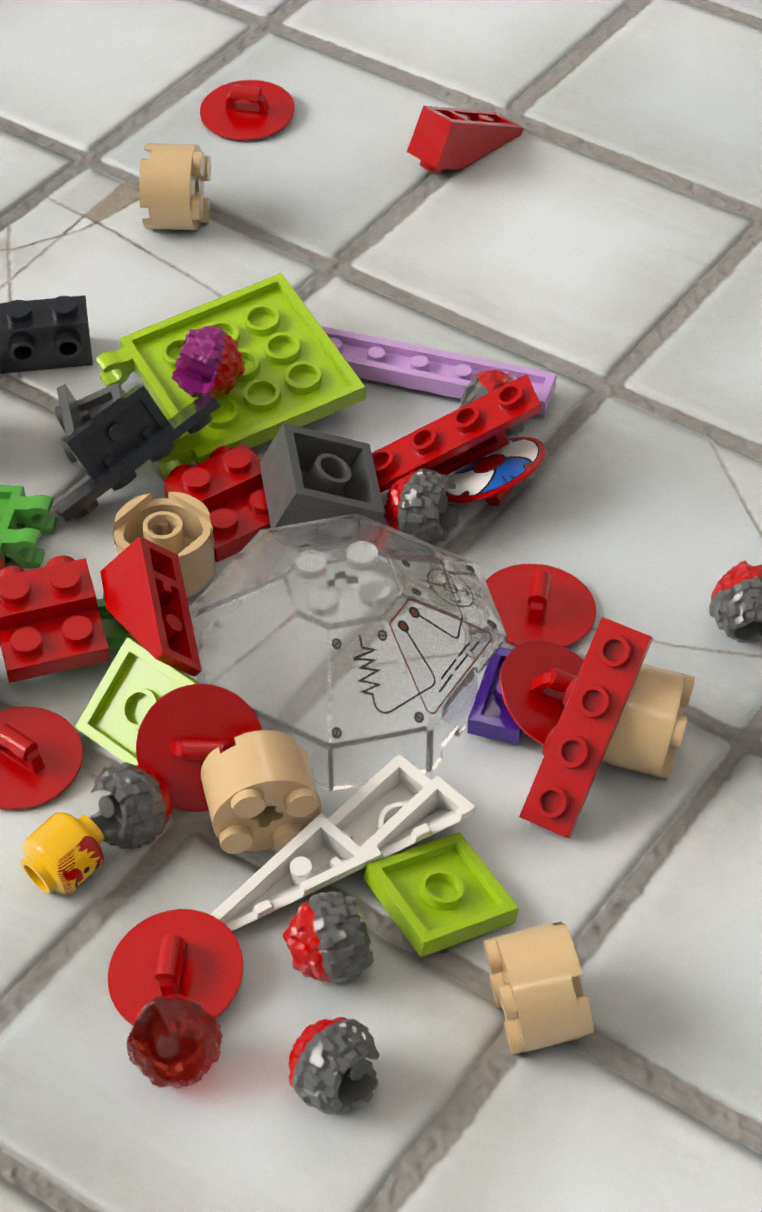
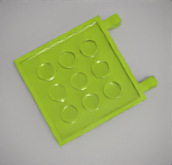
M282 273L121 337V349L107 351L96 358L98 365L103 371L99 374V377L105 387L116 382L121 386L128 379L129 375L135 371L166 419L169 420L198 398L191 397V395L179 388L177 382L171 379L173 371L176 370L175 363L177 358L181 357L179 353L189 330L211 325L221 327L238 342V350L242 353V359L245 363L244 374L238 379L237 384L228 395L222 394L216 398L220 407L210 414L213 419L207 426L193 434H189L187 431L173 441L175 448L157 464V468L164 479H167L170 472L178 465H189L192 461L199 464L208 460L210 454L220 446H228L232 449L245 443L249 448H253L274 439L283 423L302 427L366 399L365 385Z

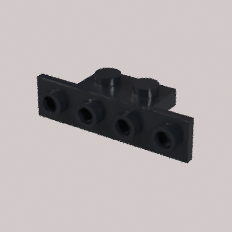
M136 385L63 440L90 479L52 506L57 515L66 521L72 517L75 520L85 517L98 506L97 498L111 488L113 491H117L128 485L137 476L135 470L149 459L153 463L167 456L175 448L173 441L188 431L189 434H193L207 426L213 419L210 414L220 407L219 403L215 398L202 394L167 420L144 386Z

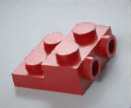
M245 443L232 449L228 446H220L210 454L208 460L193 467H190L188 464L178 465L170 472L168 478L163 480L165 498H168V491L181 492L195 497L207 507L213 526L216 562L277 534L269 532L271 527L259 463L261 459Z
M61 555L50 559L46 566L42 568L24 571L21 567L10 566L0 570V648L9 683L111 661L86 558L74 560L70 556Z

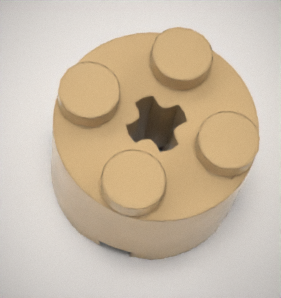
M145 144L143 150L151 154L150 159H141L139 173L140 208H148L150 219L142 218L144 227L146 229L198 230L200 223H209L210 200L209 198H204V181H210L211 157L205 156L200 146L195 144Z
M168 491V498L152 499V493H148L130 500L117 512L113 532L116 557L141 536L178 555L187 598L197 594L209 584L216 572L214 536L210 513L201 501L181 492Z
M643 663L602 761L614 766L668 779L676 749L669 747V745L680 747L687 723V716H683L684 709L679 708V706H688L695 677Z
M274 730L247 732L234 737L236 745L223 753L220 752L218 746L206 757L202 765L201 781L213 830L220 841L221 848L227 853L257 852L273 848L279 852L321 813L320 797L307 752L303 746L300 748L295 744L294 737Z
M562 921L547 923L483 941L491 971L489 979L497 1008H502L506 1019L503 1021L512 1055L594 1034L588 995H583L580 976H583L571 935L565 923H562Z

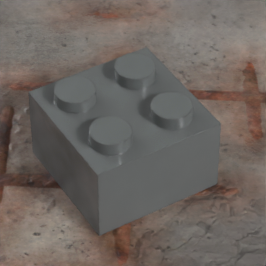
M286 423L282 424L259 462L271 530H278L273 533L359 552L374 530V527H376L385 514L370 444ZM358 518H364V519H360L361 541L359 540V519H358ZM324 535L325 538L329 539V543L325 541L326 539H322V537L317 536ZM345 537H354L352 539H344Z

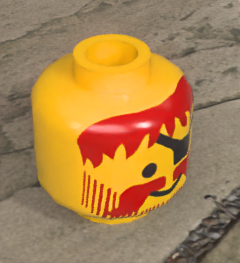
M57 812L26 837L23 843L25 858L21 860L20 864L32 882L44 893L50 895L53 891H56L60 894H71L103 866L104 854L99 844L104 840V835L99 827L86 815H81L77 819L66 812Z

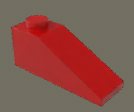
M423 106L407 152L420 159L419 165L428 171L442 173L443 169L461 170L521 136L524 127L492 111Z
M139 536L100 571L106 608L156 660L196 677L202 672L178 555Z

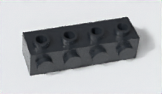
M86 295L59 296L50 299L28 301L14 300L0 303V374L93 365Z

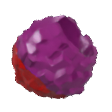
M211 325L194 330L190 329L186 334L179 353L181 357L177 358L175 363L176 370L173 371L171 379L177 382L179 388L183 389L191 397H200L204 394L216 399L222 394L228 395L245 372V363L242 359V353L238 350V342L221 327Z

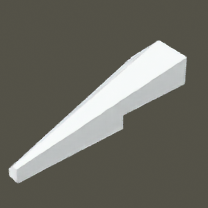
M398 754L328 819L320 813L210 915L218 918L231 931H234L365 868L367 863L388 857L472 816L475 813V806L438 775L430 780L403 756Z

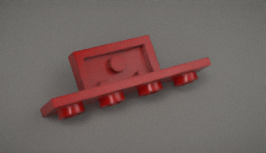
M526 374L372 452L380 493L390 489L397 480L404 478L411 471L425 468L448 475L510 444L505 430L544 411L528 375Z
M601 618L578 676L574 677L567 687L563 699L564 709L558 724L551 729L545 740L542 751L544 757L519 815L520 818L570 839L653 640L652 636L607 618Z

